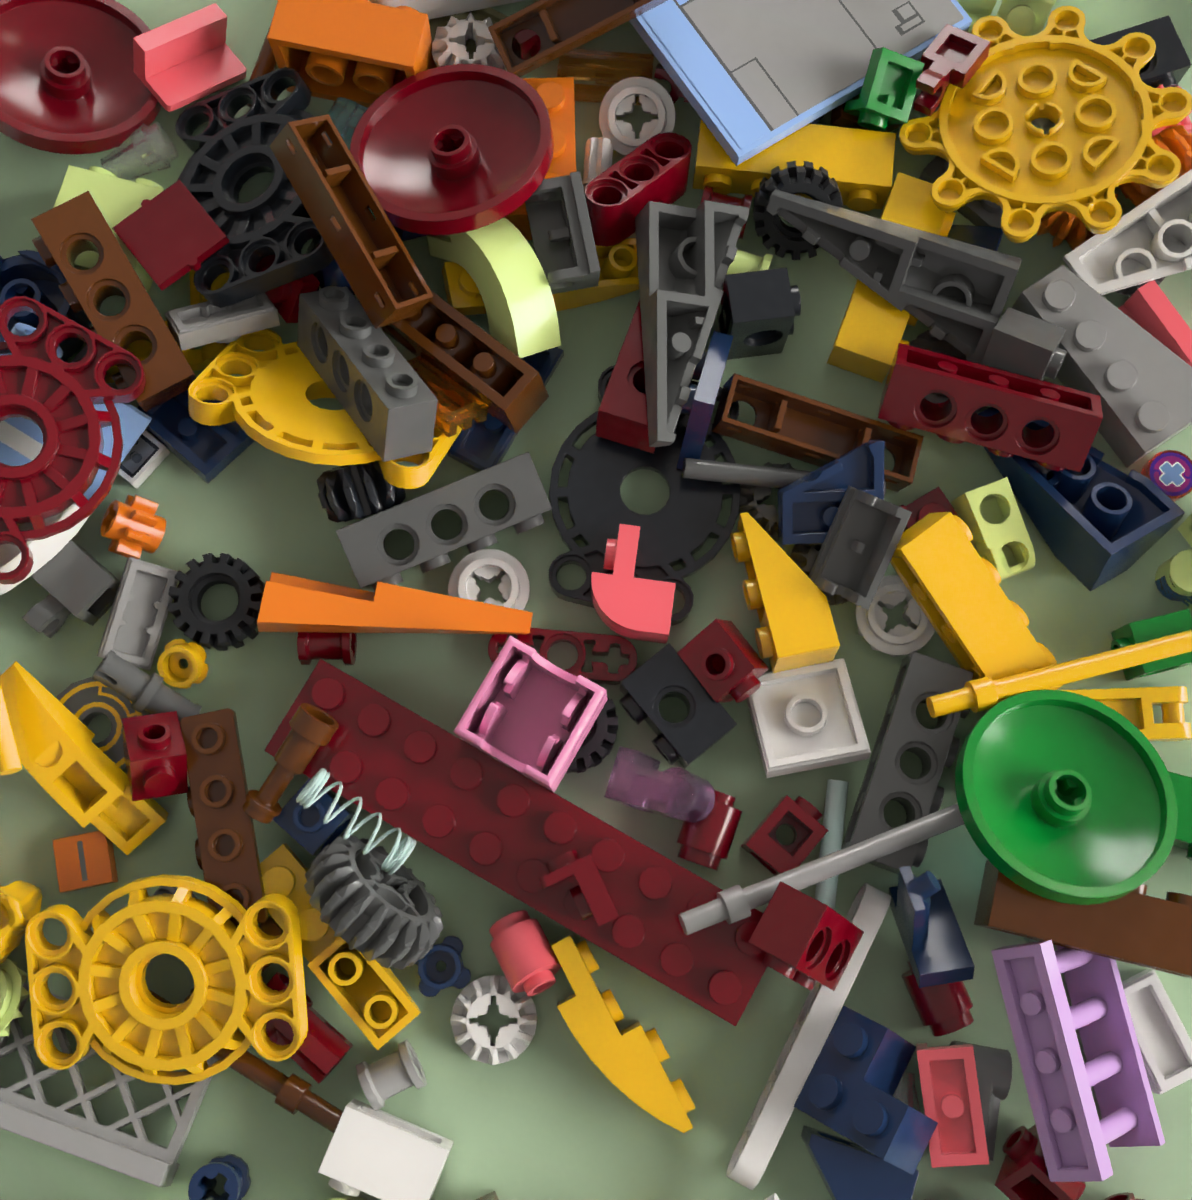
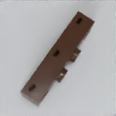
M539 0L489 26L488 30L507 71L522 77L668 0ZM522 30L536 32L541 41L539 53L528 60L518 58L513 50L514 37Z
M329 114L288 122L271 143L270 148L374 328L377 329L414 316L434 296ZM325 133L328 134V136H329V138H330V140L332 141L333 144L330 143V141H329V139H328V137L326 136ZM369 207H370V209L372 210L374 216L376 217V220L374 219L372 213L370 212ZM412 282L414 283V285L416 286L418 292L420 293L419 295H418L416 289L414 288ZM378 293L380 294L382 300L384 301L385 306H384L383 302L381 301V299H380Z
M736 373L723 386L711 430L712 432L819 467L830 463L870 440L885 441V449L894 458V467L892 471L884 469V479L886 480V489L899 492L913 483L924 436L895 428L891 425ZM737 401L748 403L755 412L754 424L749 425L728 418L731 404Z

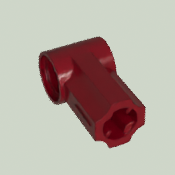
M277 972L266 986L272 990H284L289 985V978ZM306 994L307 1037L290 1058L320 1084L345 1057L353 1044L311 1007L313 1002ZM278 1018L267 1022L266 1032L272 1042L278 1045H287L293 1041L294 1033L288 1022Z

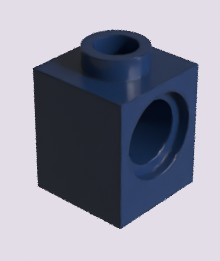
M309 778L282 808L279 816L274 817L273 820L311 855L317 856L327 844H331L338 836L342 837L355 813L346 807L329 823L323 824V819L336 796L328 791L310 807L304 809L303 805L296 803V798L311 780ZM338 800L331 815L344 805L341 800Z

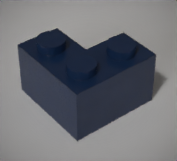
M843 1006L794 1107L882 1160L911 1175H914L938 1124L936 1121L893 1097L916 1046L885 1026Z

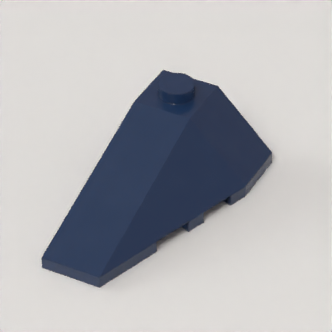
M990 407L978 413V415L989 417L997 414L999 410ZM1034 420L1025 426L1032 430H1040L1046 428L1049 423L1044 420ZM1092 446L1080 472L1069 469L1061 471L1050 470L1039 465L1036 460L1017 455L1002 457L991 453L984 447L1003 478H1008L1014 495L1055 557L1089 591L1127 571L1185 514L1149 478L1133 469L1128 475L1102 461L1105 453Z

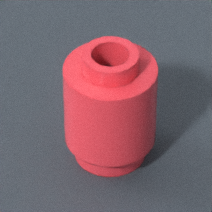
M520 910L504 916L491 926L489 932L493 940L490 943V947L514 993L525 991L527 996H535L555 984L556 978L554 975L560 970L561 965L537 919H531L526 910Z

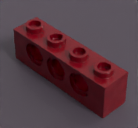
M639 299L598 409L595 436L654 454L656 447H649L646 394L638 391L639 389H646Z
M898 343L881 395L878 418L887 420L891 426L901 430H913L916 428L935 433L939 438L950 443L961 444L969 442L980 445L998 456L1012 457L1017 455L1036 460L1039 465L1050 470L1061 471L1069 469L1080 472L1103 420L1101 397L1099 395ZM930 393H942L949 399L943 403L936 404L929 402L924 397ZM984 406H991L999 410L997 414L989 417L980 416L975 413L978 408ZM1034 420H1044L1049 423L1046 428L1040 430H1032L1025 426Z

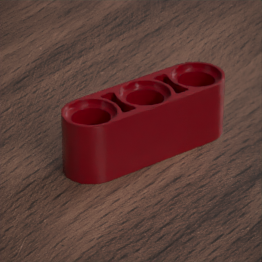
M659 133L586 185L585 198L595 245L614 246L635 232V217L649 201L672 204L684 195L687 190L692 145L687 138L677 133Z

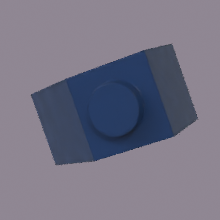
M805 1125L803 1126L801 1137L832 1200H912L919 1170L916 1169L914 1175H911L882 1160L854 1142Z

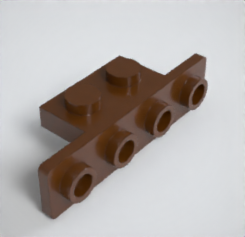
M226 708L184 717L180 721L187 753V771L190 784L187 802L191 815L195 818L198 836L195 841V854L198 865L203 870L204 881L216 885L232 896L247 911L250 906L265 896L253 818L246 814L242 808L247 800L248 787L236 713L234 710ZM207 896L210 905L219 911L224 908ZM267 908L260 909L257 917L258 924L268 920ZM232 916L230 918L231 922L238 927L239 922Z

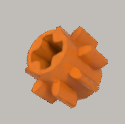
M127 495L125 503L114 500L104 514L100 529L101 536L112 539L108 551L135 559H140L142 551L154 553L159 547L166 530L165 518L155 515L159 504L138 495Z

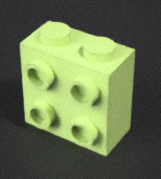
M69 165L54 207L89 191L147 293H149L153 279L112 228L142 207L141 203L143 200H152L163 192L164 188L156 182L145 178H137L135 182L118 178L112 172L97 166H90L87 170ZM94 251L82 252L77 256L74 268L78 270L91 269L98 262L99 253Z

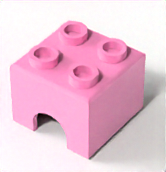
M509 636L453 732L468 744L555 793L607 702V690L581 675L575 676L564 671L540 656L535 649Z

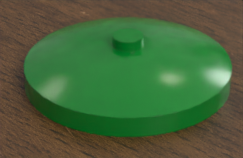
M1033 690L1020 693L992 707L972 728L960 749L955 771V790L964 824L971 838L989 862L1004 876L1027 891L1049 900L1074 905H1092L1113 901L1127 895L1149 880L1161 868L1170 854L1177 831L1178 809L1175 790L1167 768L1156 749L1143 733L1124 716L1103 703L1080 694L1061 690Z

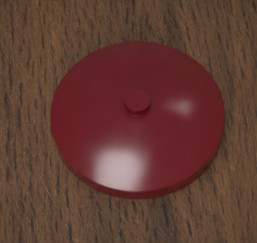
M0 0V132L26 146L59 154H91L107 151L139 136L155 120L162 107L133 72V38L150 31L149 27L135 13L115 0Z
M453 64L417 73L385 91L371 104L358 122L351 139L350 152L393 226L419 234L450 235L476 230L492 224L512 213L528 200L540 186L548 172L553 157L554 137L544 101L538 92L525 80L511 72L493 66Z

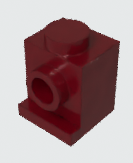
M786 795L778 801L753 833L743 842L741 847L776 876L800 866L829 830L819 823L823 815L810 802L801 796H798L793 801ZM781 825L789 826L794 832V839L789 845L781 844L776 838V831Z

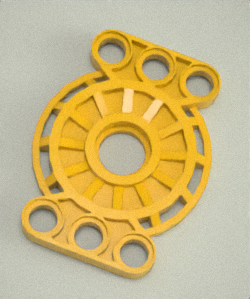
M264 329L241 335L236 341L230 342L188 388L189 416L200 424L220 426L236 421L249 437L266 449L291 459L312 464L345 466L379 461L384 479L389 484L403 489H416L424 486L429 481L465 426L469 400L467 395L454 387L435 386L429 388L438 399L437 408L454 410L444 411L437 409L434 436L436 438H433L432 451L383 462L345 409H322L310 402L319 398L336 397L297 346V341L283 344L281 337L272 330ZM230 374H239L245 376H230ZM205 400H218V401H223V402H220V403H208V402H203V401H205ZM407 461L419 466L408 467L399 465L396 462Z
M161 874L136 879L112 891L88 911L84 919L77 910L69 905L56 904L37 913L29 920L25 928L34 1047L40 1061L51 1069L63 1070L70 1068L83 1058L92 1047L103 1060L126 1075L148 1083L180 1085L202 1081L226 1070L251 1045L260 1056L267 1060L277 1062L286 1060L295 1054L307 1037L308 1018L300 917L295 904L284 895L274 893L265 895L246 911L239 901L216 885L190 876ZM155 886L178 887L175 894L163 893L149 896L146 889ZM193 891L208 896L224 908L219 911L209 903L193 898ZM129 893L127 906L121 908L113 915H109L105 911L116 899ZM268 907L280 912L285 922L284 931L281 935H267L260 929L257 922L260 909ZM232 916L239 922L238 927L231 922L230 918ZM47 918L57 919L66 927L67 940L64 945H53L44 937L43 924ZM162 954H170L184 962L194 980V990L188 1000L178 1004H168L161 1002L152 995L145 979L146 968L152 958ZM275 963L285 968L289 976V985L286 989L277 991L266 986L262 978V968L265 964ZM51 973H60L68 978L72 986V994L69 999L61 1000L51 994L47 985ZM278 1018L288 1022L294 1033L293 1041L287 1045H278L272 1042L266 1032V1025L269 1020ZM55 1028H66L73 1033L77 1042L74 1053H63L55 1047L52 1040ZM221 1048L234 1050L226 1058L208 1065L207 1060ZM186 1069L187 1071L175 1072L174 1070Z

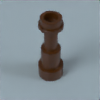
M301 703L289 722L292 728L274 756V760L277 762L259 791L253 789L248 791L246 795L247 800L242 808L251 818L261 823L270 824L274 817L279 816L282 807L278 801L295 774L300 775L304 772L320 746H327L338 729L339 724L337 721L314 705Z

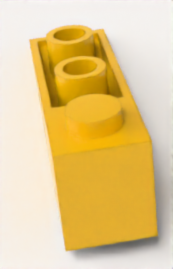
M748 512L740 513L737 531L730 535L731 546L736 563L744 562L748 579L743 580V593L748 610H757L761 627L755 628V639L761 659L769 658L773 673L833 661L840 643L827 596Z

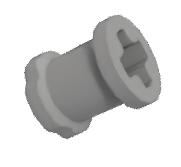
M408 1040L399 1043L397 1051L370 1065L366 1061L356 1065L357 1076L362 1090L375 1111L385 1106L386 1099L412 1086L420 1089L427 1085L421 1063Z

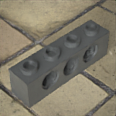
M327 286L319 291L300 293L297 346L382 461L386 462L431 452L438 399L381 328H374L362 305L348 287Z
M526 452L336 530V533L360 589L371 584L375 592L377 581L393 585L403 582L400 572L418 564L422 573H425L451 562L447 552L464 545L467 546L469 553L498 542L495 533L505 528L514 526L516 533L519 534L545 523L542 513L551 510L552 507L530 453ZM490 490L501 492L508 502L507 512L498 520L487 519L479 508L480 498L485 492ZM444 509L456 512L461 519L459 534L448 540L437 537L431 527L433 516L438 511ZM403 529L411 534L414 539V550L408 557L396 559L386 552L384 541L390 531Z
M915 651L902 660L841 849L894 829L884 819V807L889 800L897 801L904 807L906 811L905 824L939 810L944 796V788L938 786L944 766L951 767L959 749L960 738L954 736L959 718L965 719L971 709L939 716L936 727L928 729L918 722L916 708L919 703L926 704L927 697L964 688L965 682L972 680L974 672ZM904 751L916 754L921 760L922 772L917 779L909 778L901 770L900 758ZM928 839L876 859L868 864L899 874V867L910 865L911 869L912 866L918 868L924 859Z

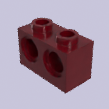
M780 881L749 943L766 952L762 961L764 965L810 991L813 990L816 982L835 991L864 931L828 905Z

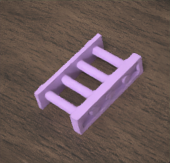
M1052 940L1003 946L991 950L1050 1182L1104 1181L1112 1176L1113 1171L1106 1148L1108 1143L1110 1147L1163 1145L1165 1143L1116 960L1056 945L1057 951H1054ZM1062 973H1064L1072 1003L1070 1007L1061 978ZM1077 1029H1079L1080 1037L1087 1059V1062L1085 1063L1083 1061L1082 1053L1075 1031ZM1091 1086H1094L1098 1105L1102 1116V1119L1100 1120L1098 1118L1096 1106L1090 1088Z

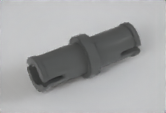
M112 650L108 652L91 677V679L101 682L132 702L130 707L139 713L143 710L151 714L177 711L180 723L184 717L199 714L202 708L199 704L191 702L162 683L164 678L155 672L151 676L116 655Z

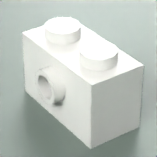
M353 1099L345 1106L318 1173L330 1177L328 1184L333 1189L350 1196L357 1197L362 1191L380 1200H431L454 1141L380 1109L375 1111L372 1106Z

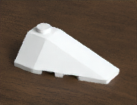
M1192 169L1123 215L1117 226L1105 234L1094 235L1066 254L1062 259L1069 269L1101 295L1192 269Z

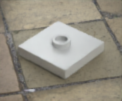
M844 658L777 673L772 671L765 672L758 678L762 685L747 698V703L766 778L869 759L871 750Z

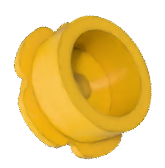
M178 638L165 645V651L159 656L157 663L158 673L164 678L163 681L173 687L187 689L193 683L199 684L207 677L209 670L208 665L205 663L207 654L200 644L195 641L188 643L186 640ZM181 659L188 661V667L181 666Z

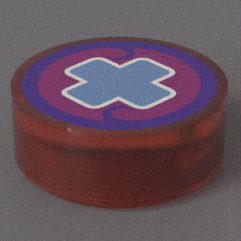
M1165 450L1159 452L1148 460L1142 468L1141 474L1149 478L1174 502L1192 491V460L1179 451Z

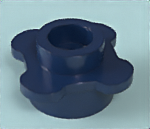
M447 936L442 943L433 945L434 947L422 960L418 959L415 963L418 965V974L421 979L419 990L427 997H434L441 989L451 986L462 989L468 985L471 979V972L468 968L464 967L461 956L464 948L463 942L456 936ZM439 961L446 963V969L442 972L436 968V964Z

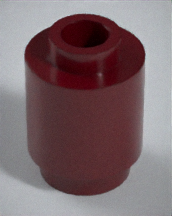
M709 788L705 789L703 797L692 794L677 839V843L681 844L677 857L718 871L721 858L727 860L742 815V811L733 808L735 797Z
M907 961L910 970L902 974L903 981L922 1025L929 1026L934 1037L953 1033L974 1021L969 1010L973 1007V1003L963 981L919 988L910 961Z

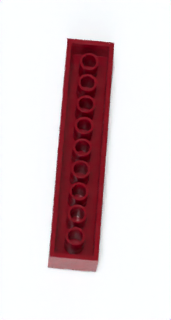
M319 660L266 746L265 752L273 757L275 756L292 729L289 722L301 703H308L322 709L337 721L339 727L327 746H320L304 770V775L312 779L321 768H325L327 772H330V777L325 783V787L334 782L341 781L343 789L340 796L347 800L362 797V809L371 814L376 812L382 813V820L395 828H401V831L736 1027L768 967L762 963L766 952L749 943L763 915L762 912L754 908L751 910L750 917L735 923L728 924L724 920L686 935L681 927L678 914L717 899V892L722 891V889L326 661ZM336 785L330 790L337 793L340 785ZM357 800V801H355V802H353V803L358 806L359 800ZM576 849L579 858L591 854L619 917L599 927L594 916L583 920L570 892V889L579 885L575 875L543 889L539 878L549 874L545 863Z

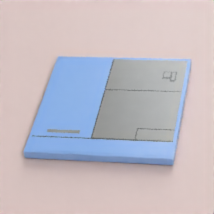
M668 0L629 20L736 166L860 94L873 49L884 47L918 60L946 24L967 31L973 21L957 0Z

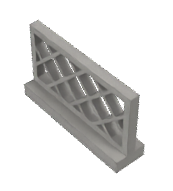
M24 983L23 987L29 992V985ZM52 994L54 997L58 999L67 1000L66 998ZM28 997L20 1003V1012H22ZM18 1018L13 1019L10 1025V1035L0 1037V1058L18 1050L27 1079L8 1088L0 1086V1128L158 1187L171 1186L180 1165L177 1163V1160L212 1076L202 1081H197L177 1093H174L172 1085L161 1084L166 1098L138 1111L127 1083L136 1078L124 1075V1073L112 1065L111 1068L116 1079L87 1092L77 1064L97 1055L95 1050L91 1048L83 1058L70 1068H67L78 1097L56 1107L47 1103L40 1081L66 1069L48 1068L37 1073L28 1049V1045L34 1043L33 1034L24 1037ZM61 1027L55 1028L53 1033H56L62 1052L67 1054L73 1053L65 1029ZM12 1033L15 1042L6 1046V1043ZM211 1057L207 1060V1063L211 1065L219 1060ZM31 1087L34 1098L18 1092ZM119 1087L129 1116L109 1126L99 1123L90 1100ZM189 1096L183 1112H181L178 1101ZM81 1105L85 1117L69 1112V1110ZM169 1105L177 1126L166 1148L148 1140L141 1118ZM132 1123L136 1136L119 1129Z

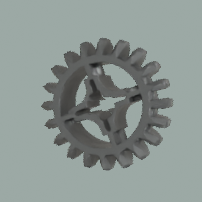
M338 836L331 844H327L311 862L312 866L305 873L307 882L304 887L307 894L311 896L309 900L311 906L320 911L321 922L330 925L335 931L334 936L341 937L348 943L350 950L355 948L363 954L366 960L372 961L375 959L380 966L385 968L392 966L393 968L403 970L406 966L412 967L418 959L422 960L434 947L433 944L437 941V938L440 936L439 933L444 928L441 921L442 913L435 905V897L426 891L425 883L418 880L412 874V869L406 868L403 864L392 875H388L387 872L381 870L384 860L389 855L383 846L374 847L369 853L363 855V850L369 841L368 839L362 838L359 840L356 836H350L343 840V837Z

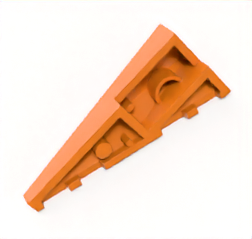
M271 572L270 581L265 583L257 626L258 632L529 634L533 612L377 581L375 592Z

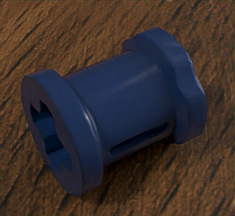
M234 1154L213 1158L208 1164L202 1166L193 1174L188 1189L189 1199L241 1200L247 1194L251 1185L247 1163L241 1157ZM219 1174L224 1175L228 1179L224 1184L225 1192L222 1195L217 1194L213 1190L217 1184L215 1177Z

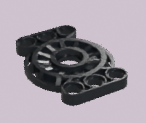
M284 67L193 104L186 108L176 121L175 130L177 135L194 152L178 180H181L230 241L201 262V268L194 274L193 283L196 290L214 307H228L306 277L328 267L334 260L332 253L270 148L271 143L288 122L315 117L304 111L311 101L312 93L298 71L293 68ZM296 86L290 96L280 101L277 100L278 96L285 89ZM252 104L251 109L240 118H234L235 114L242 107ZM209 122L208 127L202 133L192 136L194 130L199 125ZM325 133L326 136L328 137L330 143L333 144L332 141L330 140L328 134ZM263 172L274 173L270 186L263 194L249 202H238L239 192L249 178ZM314 237H321L319 246L313 252L301 254L303 245L308 240ZM275 255L273 264L267 270L256 272L258 263L264 257ZM227 272L230 273L229 279L223 287L211 290L213 281L219 275Z
M615 365L603 371L598 380L600 404ZM691 380L692 384L698 385L699 382ZM721 387L719 388L716 401L720 400L723 389ZM646 389L638 390L639 392L646 394ZM738 401L732 403L729 410L730 418L737 420L739 416ZM596 411L577 425L561 445L552 467L549 488L552 516L561 539L570 552L561 554L553 560L549 568L550 587L553 593L560 599L595 608L591 596L592 572L613 575V570L603 569L607 538L618 539L620 524L641 526L634 578L676 583L675 589L683 595L685 604L679 613L672 615L670 626L682 623L692 609L694 597L691 587L683 578L695 574L713 560L729 539L739 514L741 486L740 484L733 483L722 484V482L682 478V470L677 469V464L690 416L680 413L674 434H676L674 443L669 446L656 447L654 454L595 436V434L585 442L580 450L573 447L581 435L597 425L598 411ZM710 423L705 442L711 440L714 445L708 448L704 443L700 459L716 461L718 457L722 456L724 462L736 463L727 443L722 438L724 435L712 432L713 424ZM567 458L573 463L569 471L568 486L558 487L559 474ZM640 469L659 473L666 480L669 487V499L666 505L658 512L650 515L631 511L623 503L620 495V487L624 479L630 473ZM732 498L730 516L726 526L723 527L716 523L721 512L722 500ZM558 500L568 503L570 519L574 525L568 530L560 515ZM708 538L718 539L706 554L697 561L694 560L692 555L702 548ZM582 540L586 546L580 548L575 541ZM576 564L585 571L586 580L580 588L567 590L561 587L557 581V574L563 566ZM678 564H681L684 567L677 571H675L672 568L673 566Z

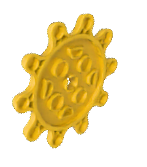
M1061 6L1053 10L1048 17L1045 29L1033 36L1018 35L1010 29L1004 19L989 15L978 19L974 23L971 33L991 42L987 59L963 89L949 83L938 110L931 116L914 118L904 123L900 128L899 140L905 151L909 154L937 155L949 163L947 171L936 179L931 188L932 200L941 211L954 212L974 200L993 202L1000 206L1003 211L1001 217L1003 233L1009 241L1014 243L1028 241L1037 233L1041 218L1047 213L1066 211L1076 215L1085 227L1094 234H1105L1117 226L1121 220L1122 208L1114 193L1117 186L1133 182L1158 189L1168 186L1178 177L1181 169L1179 158L1172 152L1156 145L1152 139V131L1163 126L1178 124L1187 117L1192 110V96L1185 89L1179 87L1153 88L1141 80L1139 70L1152 59L1156 50L1155 41L1145 33H1129L1110 45L1095 44L1089 41L1084 34L1086 20L1083 11L1073 6ZM1038 118H1047L1056 125L1050 128L1047 134H1044L1043 129L1033 126L1031 122Z

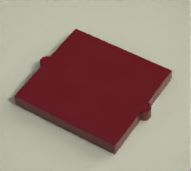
M180 179L152 200H143L141 203L142 207L112 228L161 291L165 290L189 271L199 270L201 262L230 242L224 232Z

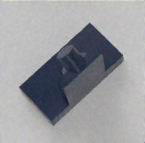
M910 865L899 867L898 886L889 887V895L891 896L890 907L918 987L923 988L973 979L975 965L941 879H937L930 871H926L916 877L912 873Z

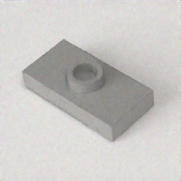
M265 292L228 307H214L206 301L165 313L168 329L181 351L214 342L230 343L239 339L241 335L280 326L278 311Z
M132 557L127 558L96 656L105 658L108 652L112 650L116 655L135 667L150 671L169 612L168 604L173 599L168 595L170 586H177L178 580L174 577L178 571Z

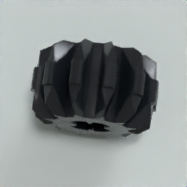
M379 461L332 468V470L323 472L317 479L318 497L322 509H325L330 521L337 523L377 514L401 504L406 498L405 489L395 487L384 479Z

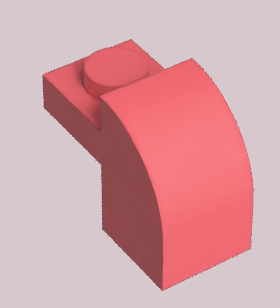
M620 524L618 539L607 538L603 569L613 570V575L592 572L591 596L593 605L605 625L617 634L630 639L666 644L670 633L676 583L634 578L641 526Z

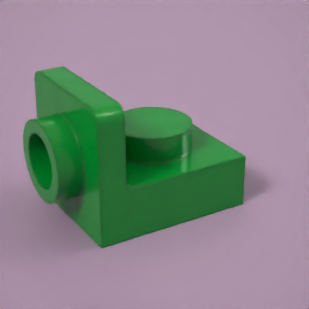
M884 47L873 49L860 97L856 100L846 101L843 111L859 117L857 121L859 126L874 131H885L887 125L907 123L917 91L916 80L922 74L924 63Z

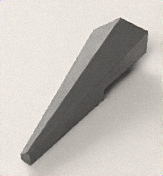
M777 189L773 191L766 211L772 215L778 214L802 232V238L812 245L818 244L838 259L839 265L900 311L906 310L929 328V333L940 341L946 340L966 355L967 361L981 364L993 330L999 321L1018 273L1022 258Z
M704 200L695 209L649 201L635 217L649 447L669 446L674 443L676 437L674 431L682 407L688 401L691 392L689 386L696 365L702 359L724 292L721 289L730 264L734 261L738 249L736 244L741 228L747 222L749 216L748 207Z

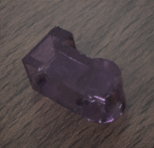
M619 746L605 798L630 808L691 823L704 820L711 813L715 805V792L709 781L680 767H671L663 772L658 771L660 761L637 750Z

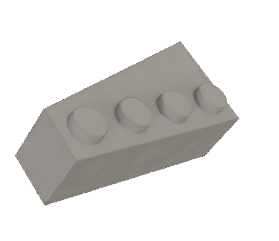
M1061 265L1022 291L1012 306L1013 309L1066 329L1059 348L1066 350L1067 354L1057 374V378L1065 387L1101 397L1103 420L1098 431L1126 468L1192 424V367L1064 265Z

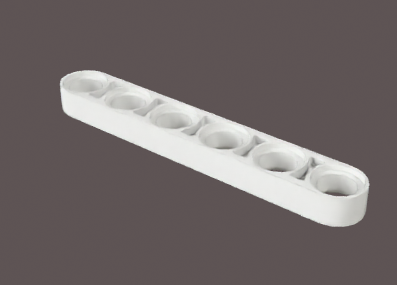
M865 883L860 888L845 917L864 931V934L835 991L819 982H816L813 990L810 991L728 1164L726 1177L750 1190L757 1186L766 1170L795 1108L794 1104L834 1026L889 908L891 896L868 883Z

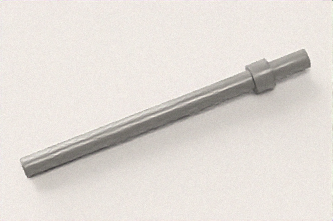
M958 803L743 889L740 885H735L717 892V899L678 914L684 933L689 935L724 920L728 924L735 923L750 917L752 909L769 903L780 881L797 890H802L964 825Z

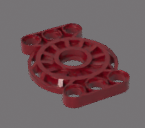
M26 296L12 297L0 305V332L5 342H0V354L12 353L11 355L0 356V422L12 417H22L33 421L40 427L43 433V446L40 454L27 464L9 466L0 463V545L12 544L21 551V561L17 568L6 573L0 572V583L4 585L20 582L31 572L34 564L33 553L27 541L46 539L71 529L91 515L109 494L120 470L123 450L120 417L114 403H129L137 399L143 393L146 385L143 366L140 360L131 352L37 300ZM20 311L34 313L39 318L37 329L27 336H18L8 330V323L15 313ZM67 338H78L87 344L88 350L82 360L76 363H67L57 357L58 345ZM116 364H125L134 369L136 378L130 387L117 390L106 384L105 374L107 370ZM93 404H105L108 411L95 410ZM112 426L114 438L111 458L103 454L104 439L102 428ZM98 470L107 471L101 486L87 500L83 494L92 485ZM73 504L79 508L64 520L46 526L44 519L60 514ZM31 522L34 530L21 531L17 524Z

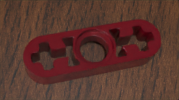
M530 628L529 634H493L488 644V654L493 664L499 655L497 653L498 648L505 645L509 636L514 637L535 649L534 639L543 640L539 655L548 660V652L554 644L568 642L576 648L578 659L571 668L564 671L575 676L581 675L597 684L618 685L635 671L637 665L635 647L629 640L617 635ZM584 644L595 645L592 651V655L608 656L610 648H619L620 656L627 658L629 663L628 665H620L618 673L612 674L608 672L606 663L591 661L593 672H582L586 662Z

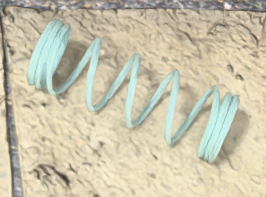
M321 768L296 798V803L303 805V808L306 809L330 789L340 785L336 797L323 819V824L329 823L346 807L359 800L357 810L343 835V840L349 838L371 818L379 816L377 825L363 850V855L369 853L389 834L398 831L396 842L381 866V870L387 872L388 875L395 873L413 851L416 840L411 839V836L401 840V828L397 827L390 829L373 842L382 822V813L380 812L367 816L352 829L362 808V797L352 798L331 815L342 793L343 784L341 781L334 782L320 792L330 777V772H327L325 768Z

